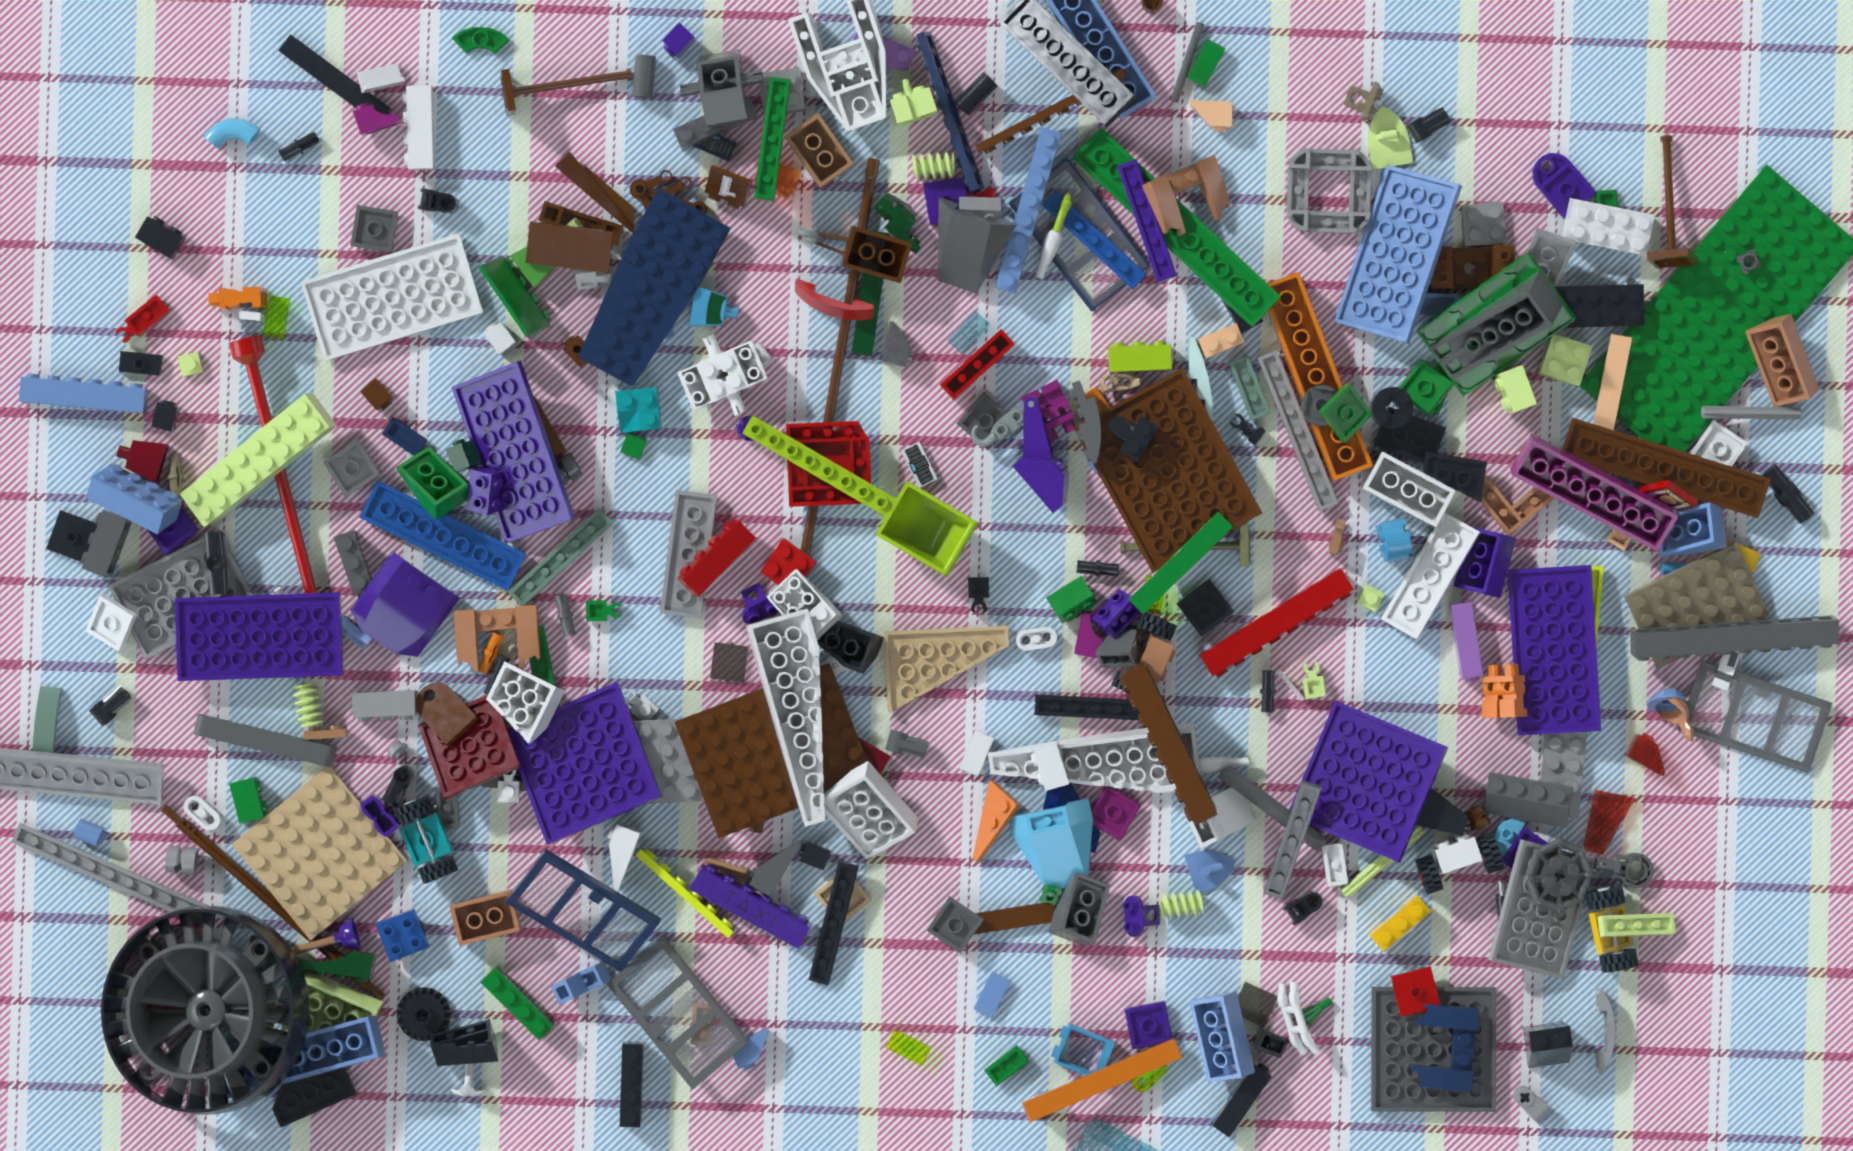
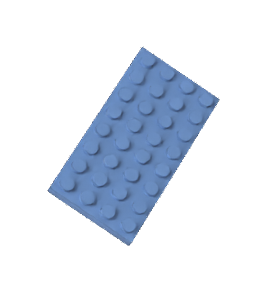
M1386 165L1371 210L1370 219L1367 222L1334 320L1335 323L1407 344L1410 343L1462 185Z

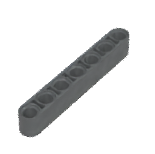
M203 714L197 715L193 732L197 736L327 767L333 766L337 749L333 745L308 739L304 740V738Z

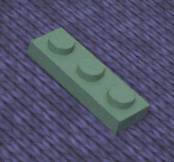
M1247 355L1229 362L1228 364L1250 421L1270 414L1249 356Z

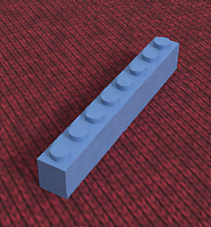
M1041 127L1014 220L1017 226L1008 241L995 286L997 289L1015 294L1017 292L1062 136L1060 132Z

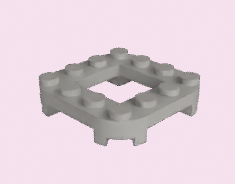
M1305 148L1297 152L1291 158L1288 165L1286 212L1291 226L1302 232L1350 234L1361 230L1367 224L1371 215L1372 165L1368 158L1360 151L1354 149ZM1309 170L1350 172L1349 212L1308 210Z

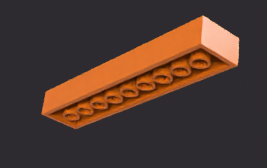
M1299 272L1268 283L1281 298L1267 313L1301 401L1304 394L1310 388L1317 385H1327L1338 392L1343 386ZM1310 423L1332 481L1373 466L1360 430L1347 442H1341L1329 425L1316 426Z

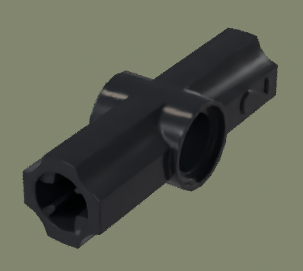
M1777 465L1772 466L1762 474V476L1771 478L1769 487L1774 491L1775 498L1784 508L1789 510L1799 524H1802L1814 514L1801 497L1802 494L1797 486L1785 477Z
M224 532L205 533L206 565L209 574L210 595L229 594L228 561L225 554ZM216 557L222 561L219 569H215L212 566V561Z

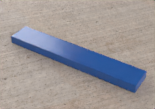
M1055 190L1042 206L1057 219L1064 197ZM1073 205L1071 206L1063 225L1130 288L1134 289L1147 274Z

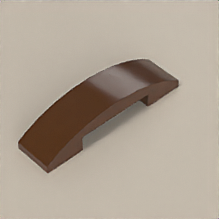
M544 201L538 221L567 225L576 217L585 228L613 231L612 244L618 246L624 228L623 225Z

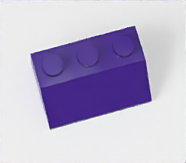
M1474 528L1480 532V535L1458 570L1454 587L1501 598L1516 538Z

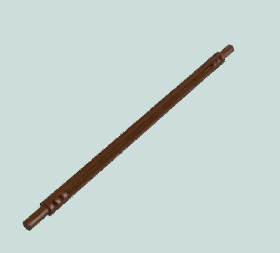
M167 805L161 810L177 824L176 827L307 941L312 942L323 939L318 934L310 941L268 889L186 818H181ZM332 945L318 948L330 961L344 957ZM367 979V983L355 981L360 987L366 988L379 1000L386 996L371 982V979Z

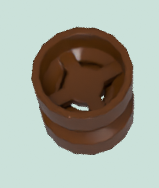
M1163 0L1141 1L1142 8L1147 13L1158 12L1163 3Z
M1483 804L1464 811L1468 816L1467 818L1471 821L1470 827L1472 831L1491 824L1489 817L1485 815Z

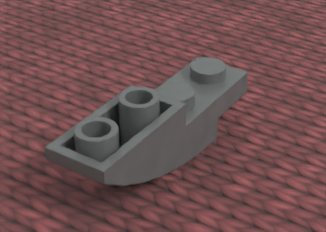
M1076 381L1072 383L1073 388L1070 389L1073 400H1078L1080 408L1077 411L1081 421L1084 419L1086 421L1078 425L1080 430L1076 432L1080 443L1085 442L1087 450H1084L1087 462L1092 461L1093 465H1097L1102 446L1100 412L1095 397L1087 399L1081 382Z

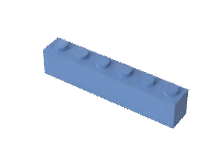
M27 373V377H21L19 402L146 414L148 389L143 388V384L131 383L130 387L122 386V382L110 381V385L102 384V380L89 379V383L81 382V378L69 377L68 381H62L60 376L48 375V379H41L40 374Z

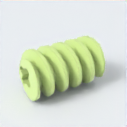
M945 152L943 159H941L939 153H936L935 159L932 158L931 153H928L926 160L923 154H920L918 160L912 154L913 175L916 176L917 181L921 179L922 174L925 180L929 179L930 174H932L934 180L937 179L938 173H940L942 179H945L946 173L949 174L951 179L954 177V152L951 158Z
M312 684L292 686V689L299 690V692L293 694V697L300 698L299 701L294 703L296 706H301L296 711V714L302 715V717L297 719V722L303 723L300 727L323 723V719L317 718L323 714L322 711L316 710V708L321 706V703L315 702L316 699L320 698V695L314 694L319 687Z
M1199 890L1195 891L1194 896L1191 891H1188L1186 897L1181 891L1178 898L1172 892L1170 899L1163 893L1160 900L1162 920L1165 919L1166 914H1168L1170 919H1173L1174 913L1177 914L1178 918H1181L1182 912L1185 913L1186 917H1189L1190 911H1193L1194 915L1197 916L1198 911L1201 910L1204 915L1203 899Z

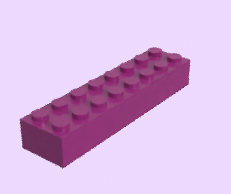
M1532 433L1510 468L1512 476L1657 552L1679 517L1677 510Z

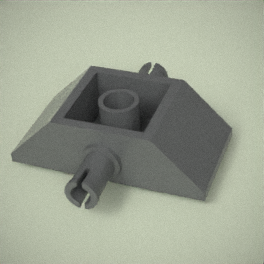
M740 49L699 56L697 61L699 80L694 83L680 84L682 98L700 94L707 128L748 121L745 88L747 85L764 83L762 70L743 73Z

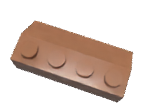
M1791 314L1770 319L1745 331L1773 407L1810 399L1819 391Z

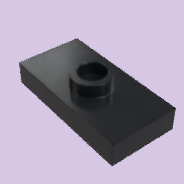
M120 351L118 372L161 376L163 355Z

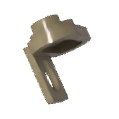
M1374 81L1370 92L1355 86L1349 87L1344 105L1362 111L1360 120L1363 122L1369 119L1373 120L1377 108L1373 107V101H1380L1384 89L1380 88L1381 86L1378 82ZM1356 92L1360 93L1362 98L1366 99L1365 104L1352 103L1351 95Z

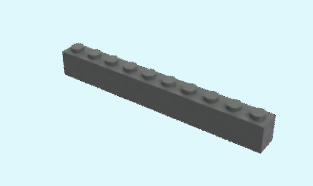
M1833 615L1630 629V654L1639 661L1650 660V657L1669 659L1670 656L1677 655L1679 658H1688L1691 654H1698V656H1710L1711 653L1729 655L1733 651H1739V653L1743 654L1751 653V650L1770 652L1771 649L1779 648L1782 651L1792 650V647L1811 649L1812 646L1817 645L1822 648H1830L1832 644H1839V619Z

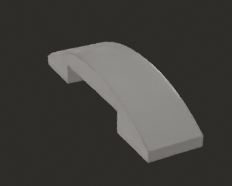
M1596 988V1010L1604 1011V1050H1596V1072L1603 1073L1609 1064L1614 1049L1615 1020L1611 1004L1605 992L1600 988Z

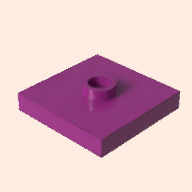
M1104 786L1091 808L1093 825L1116 840L1121 841L1142 805L1114 788Z

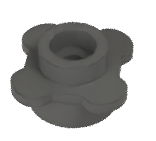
M1748 250L1746 254L1738 255L1736 258L1744 274H1748L1750 270L1758 269L1761 266L1754 250Z

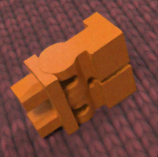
M260 286L243 287V291L219 288V293H208L209 306L220 307L221 310L233 311L232 309H242L246 305H252L253 308L258 310H268L267 289Z
M1502 664L1488 665V676H1482V683H1484L1483 693L1485 695V700H1482V718L1527 717V708L1524 709L1523 703L1525 675H1519L1518 664H1504L1505 676H1502Z

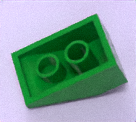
M429 446L396 467L421 506L435 520H438L467 501L468 484Z

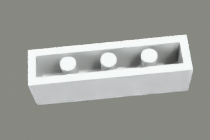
M432 85L406 86V91H403V103H407V112H403V122L407 124V132H404V145H408V153H404V164L408 166L410 171L435 170Z

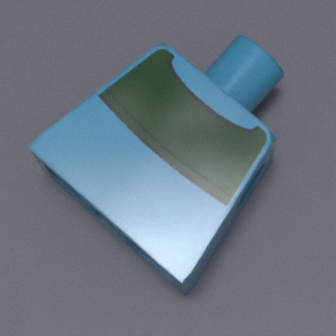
M698 287L694 293L689 325L692 327L724 326L725 318L737 319L739 307L728 306V297Z

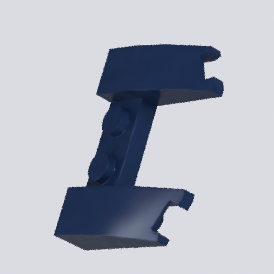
M1424 1004V1007L1428 1010L1422 1020L1416 1017L1414 1024L1453 1028L1450 1067L1410 1066L1412 1072L1417 1071L1421 1082H1418L1417 1086L1472 1092L1474 1072L1472 1071L1479 1009L1468 1006Z

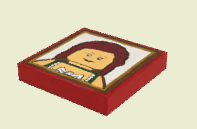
M1670 480L1640 487V491L1673 507L1677 511L1696 507L1698 501Z

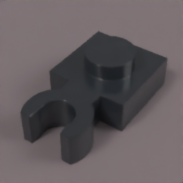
M968 577V598H974V602L971 605L972 613H975V606L978 604L983 606V612L987 611L983 598H989V577Z

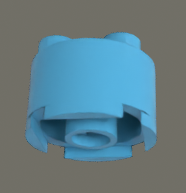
M1405 518L1381 522L1375 526L1377 537L1383 543L1379 545L1384 562L1393 563L1413 558L1409 531L1405 530V525H1407Z

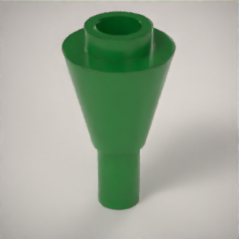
M1329 997L1318 1004L1302 1008L1308 1028L1324 1009L1333 1004Z

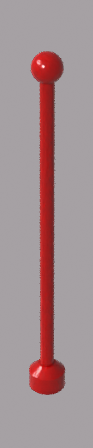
M256 335L229 342V347L233 360L246 366L261 427H264L272 420L257 363L263 356L265 348L261 335ZM284 468L274 477L304 592L318 593L287 473Z

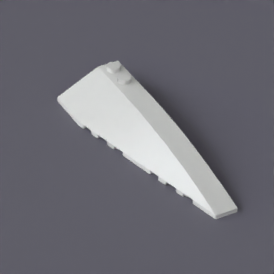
M804 609L746 625V629L804 826L806 827L825 821L820 655L809 611Z
M1194 722L1176 724L1200 773ZM1147 728L1058 740L1070 778L1069 783L1111 786L1119 789L1129 788L1137 791L1147 790L1154 791L1155 793L1174 792V789H1176L1175 784L1171 785L1167 779L1166 765L1161 766L1156 756L1157 747H1152L1148 740L1147 733L1149 731ZM1046 743L988 753L991 774L1037 779L1039 769L1038 766L1033 765L1031 754H1034V747Z

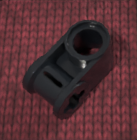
M424 188L420 190L422 196L420 205L417 207L419 210L453 214L459 208L458 199L451 194ZM451 198L453 206L450 209H445L444 201Z
M1309 891L1289 902L1282 909L1287 911L1294 926L1319 910L1323 900L1318 892ZM1312 895L1319 898V902L1315 906H1310L1307 903L1308 898Z

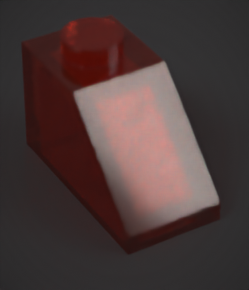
M1644 732L1642 735L1636 734L1625 756L1656 774L1664 776L1665 769L1658 744L1653 742V737Z

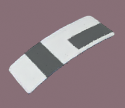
M1733 651L1729 655H1722L1712 686L1728 690L1740 657L1739 653Z

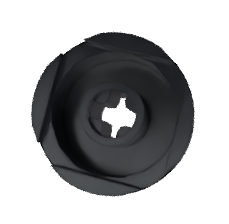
M1388 387L1382 389L1374 395L1370 402L1369 409L1373 414L1371 417L1377 425L1384 429L1402 427L1410 420L1413 414L1412 399L1401 388ZM1391 403H1393V406L1396 407V410L1393 411L1392 414H1390V410L1386 408Z

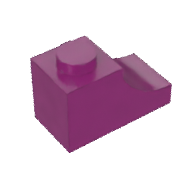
M368 103L356 106L357 110L353 111L360 135L362 136L402 123L399 114L386 115L379 113L374 105H369Z
M1082 613L1074 654L1098 659L1095 652L1101 645L1103 638H1099L1093 632L1090 623L1091 615Z

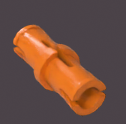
M492 631L489 642L482 651L483 656L479 663L480 672L489 674L495 658L498 657L499 653L497 652L505 637L504 635Z

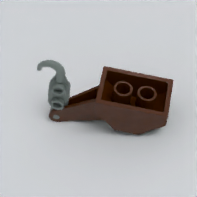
M856 226L850 227L848 237L820 233V231L809 228L796 229V233L799 234L797 239L814 243L842 254L840 266L877 278L901 283L912 243ZM826 238L846 242L844 251L818 241Z

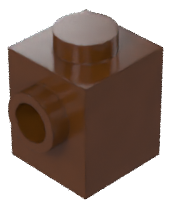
M572 335L564 342L565 347L563 350L582 368L587 362L579 358V353L585 341L579 335L576 337Z

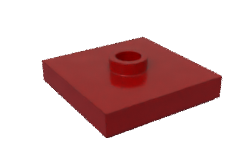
M1431 966L1390 976L1400 1017L1428 1010L1424 1007V1004L1440 1005Z

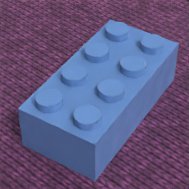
M112 463L91 477L86 494V499L156 534H159L177 520L183 501L175 493L166 491L158 487L157 484L148 482L140 478L139 475L130 473L121 466Z
M1237 991L1204 996L1190 1001L1208 1083L1243 1078L1255 1073Z

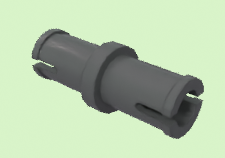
M567 594L554 597L559 614L557 619L560 620L563 637L576 635L572 620L574 615L570 611Z

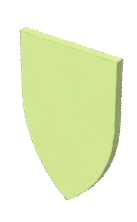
M1382 105L1371 121L1368 131V148L1372 170L1386 168V165L1399 166L1413 163L1410 140L1405 125L1393 111Z

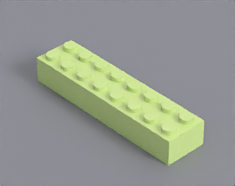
M305 393L180 493V495L203 527L213 526L336 428L337 425L313 393Z

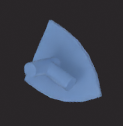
M1203 850L1184 855L1195 891L1199 890L1200 893L1212 890L1225 881L1236 860L1228 855L1216 851Z

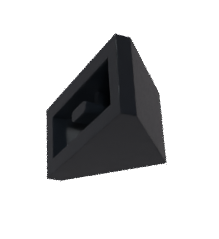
M1259 1026L1251 1046L1256 1050L1281 1058L1289 1039Z

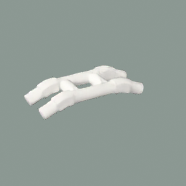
M1290 982L1289 1002L1291 1006H1288L1287 984H1279L1277 1002L1281 1008L1291 1044L1301 1055H1305L1308 1052L1306 1047L1313 1054L1317 1053L1320 1049L1308 1031L1300 1006L1298 982ZM1291 1014H1295L1297 1026L1294 1025Z

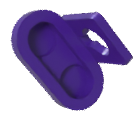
M760 583L741 591L747 605L741 614L744 623L753 624L769 616H774L779 612L765 596ZM752 591L759 592L757 595L758 599L756 600L748 598V595Z
M1136 895L1126 898L1123 904L1125 910L1124 929L1129 936L1138 937L1143 933L1144 927L1160 925V908L1158 904L1143 906L1141 898ZM1150 910H1153L1155 914L1153 921H1150L1146 915L1149 914Z

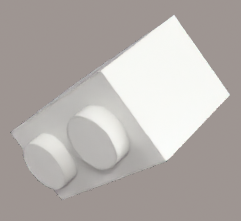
M494 322L486 328L485 337L501 356H504L519 344L501 322Z
M1058 740L1034 747V754H1031L1033 765L1038 766L1039 769L1037 774L1039 785H1044L1045 791L1068 785L1070 778Z

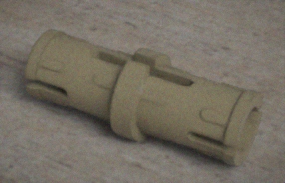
M181 456L168 457L169 475L167 476V480L170 482V491L182 498L180 495L183 492L182 480H184L181 469L182 458Z

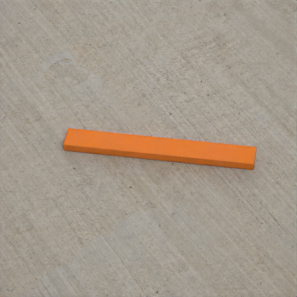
M1173 1038L1022 1102L1029 1122H1032L1177 1061L1182 1056Z

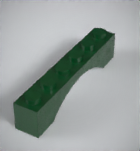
M251 935L250 944L258 937L257 935ZM263 944L260 946L259 949L262 955L265 953L266 950ZM353 951L342 958L326 962L296 957L303 973L307 969L313 970L314 975L326 976V973H332L334 978L346 979L347 976L355 977L354 981L367 983V979H373L377 954ZM273 955L267 963L275 965L278 961Z

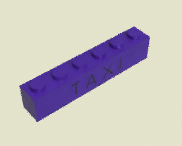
M702 864L691 883L690 890L799 949L811 928L812 923L808 917L800 913L797 915L791 912V908L785 904L778 905L766 894L760 895L756 893L755 889L748 884L742 885L736 882L737 879L730 874L723 875L718 872V868L715 866Z

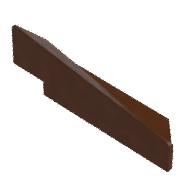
M570 152L555 165L576 186L632 234L634 233V210L631 204L586 166L583 168Z

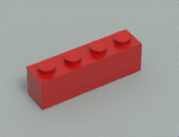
M1000 329L940 384V387L954 401L1005 355L1015 343Z
M729 520L722 527L723 531L708 541L709 546L704 551L700 550L693 557L695 560L690 565H685L679 571L678 581L693 596L699 597L756 539L740 520Z

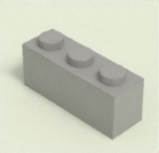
M416 690L352 693L353 718H358V722L371 721V717H379V721L392 720V716H400V720H411L412 715H417Z

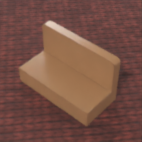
M708 857L707 864L718 868V872L723 875H732L737 879L736 882L744 885L748 868Z

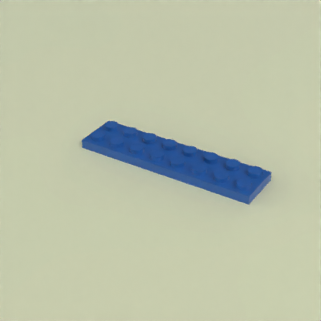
M377 480L359 517L509 591L527 555L447 514L435 520L421 506L417 499Z

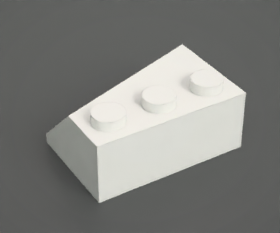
M504 662L486 699L531 744L547 729L565 691L514 665Z

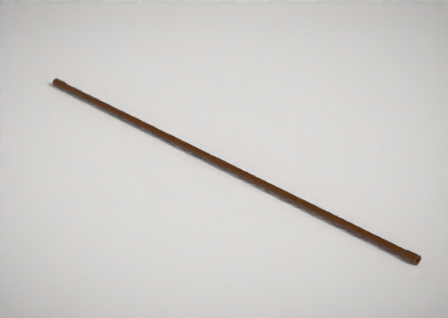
M868 158L865 184L857 227L866 230L875 181L880 165V160ZM849 270L844 303L852 305L856 295L860 272ZM841 319L823 422L834 421L851 320ZM808 506L801 550L809 556L818 506ZM764 821L751 826L750 832L762 833Z

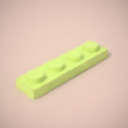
M1673 913L1603 915L1598 917L1600 938L1676 934Z

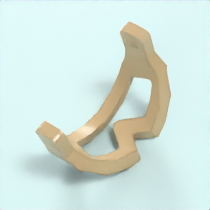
M1117 373L1115 378L1108 374L1100 380L1101 392L1108 393L1140 386V379L1130 373ZM1120 378H1130V383L1126 386L1107 389V384H1105V381L1109 379L1113 384L1117 385Z

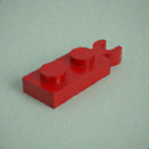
M156 294L124 320L127 326L118 328L115 333L118 335L125 331L127 336L122 342L127 343L131 340L133 333L139 337L170 312V310Z

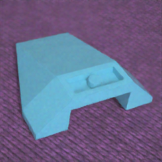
M1088 798L1068 802L1064 806L1032 813L1027 811L1013 815L1009 821L1012 835L1043 885L1052 884L1062 889L1066 888L1073 872L1089 876L1093 815Z

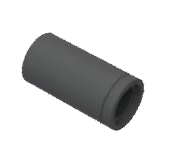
M635 55L632 97L653 98L656 56Z

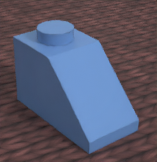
M767 1028L747 1036L750 1041L748 1045L733 1056L738 1069L744 1068V1070H748L756 1066L755 1062L759 1059L769 1032Z

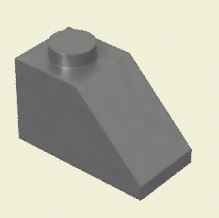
M890 321L882 363L906 367L907 363L911 364L914 351H910L909 343L895 322Z

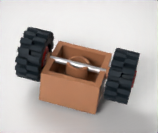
M1145 612L1144 614L1142 613L1137 627L1151 633H1149V638L1139 662L1145 661L1155 683L1158 684L1159 681H1164L1168 672L1165 669L1167 662H1172L1176 651L1173 650L1174 645L1156 638V635L1171 641L1177 625L1159 616ZM1117 670L1111 686L1130 694L1129 690L1125 691L1120 682L1122 672Z

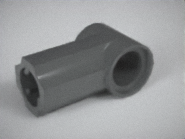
M890 729L885 750L899 754L905 753L924 759L929 741L914 738L906 733Z

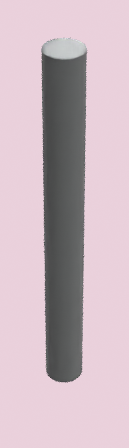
M1196 22L1170 99L1172 102L1178 103L1204 27L1203 23Z

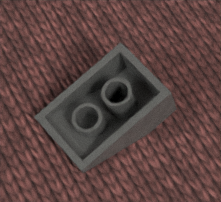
M1073 872L1053 913L1048 933L1082 946L1095 944L1111 885Z

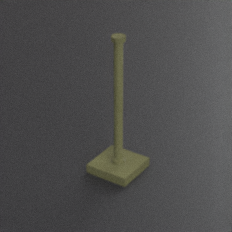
M1240 525V539H1237V542H1217L1210 550H1237V552H1240L1241 567L1251 566L1250 525ZM1120 541V553L1140 551L1136 543Z

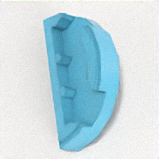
M1508 819L1496 828L1494 837L1502 856L1505 855L1525 825V821Z

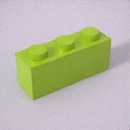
M1154 341V345H1146L1145 342H1133V346H1125V342L1112 343V347H1108L1109 373L1172 370L1171 344L1166 345V341Z

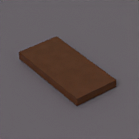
M530 221L525 263L608 273L613 231Z

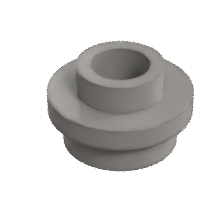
M400 740L394 742L388 749L389 757L392 760L402 758L407 752L406 743H402Z

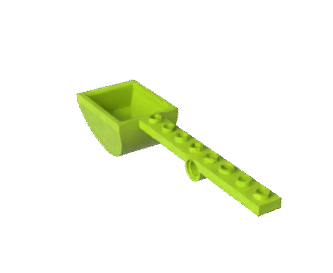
M753 415L742 433L885 516L884 521L875 534L876 536L947 577L979 522L906 481L898 497L894 498Z

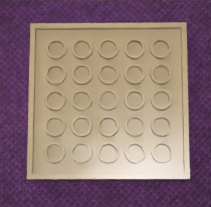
M325 767L231 844L310 941L408 861L388 836L385 837L376 830L373 820H370L363 813L360 806L361 803L331 767Z

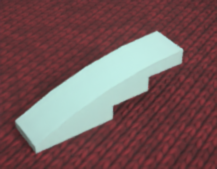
M1189 337L1188 378L1196 380V393L1200 400H1204V407L1213 421L1209 377L1195 338Z

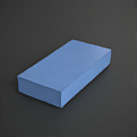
M992 971L974 1009L993 1018L1011 980Z

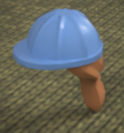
M1665 688L1657 692L1655 697L1648 700L1646 703L1648 710L1657 713L1665 721L1679 725L1684 737L1690 742L1693 741V728L1688 720L1689 709L1687 701L1681 692L1674 688Z

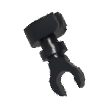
M1235 414L1240 418L1241 422L1235 425L1230 421V425L1235 429L1242 430L1245 436L1248 435V441L1255 446L1266 431L1262 427L1254 430L1251 424L1248 425L1244 421L1242 415Z

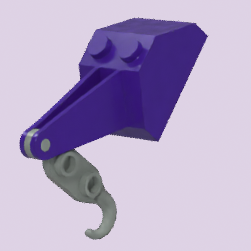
M1030 396L1024 401L1023 407H1014L994 424L987 438L979 439L977 437L978 425L973 427L971 438L975 444L981 447L989 446L995 441L1007 438L1023 424V457L1012 467L1051 512L1054 513L1067 501L1068 465L1062 458L1057 459L1053 455L1040 402L1037 397Z

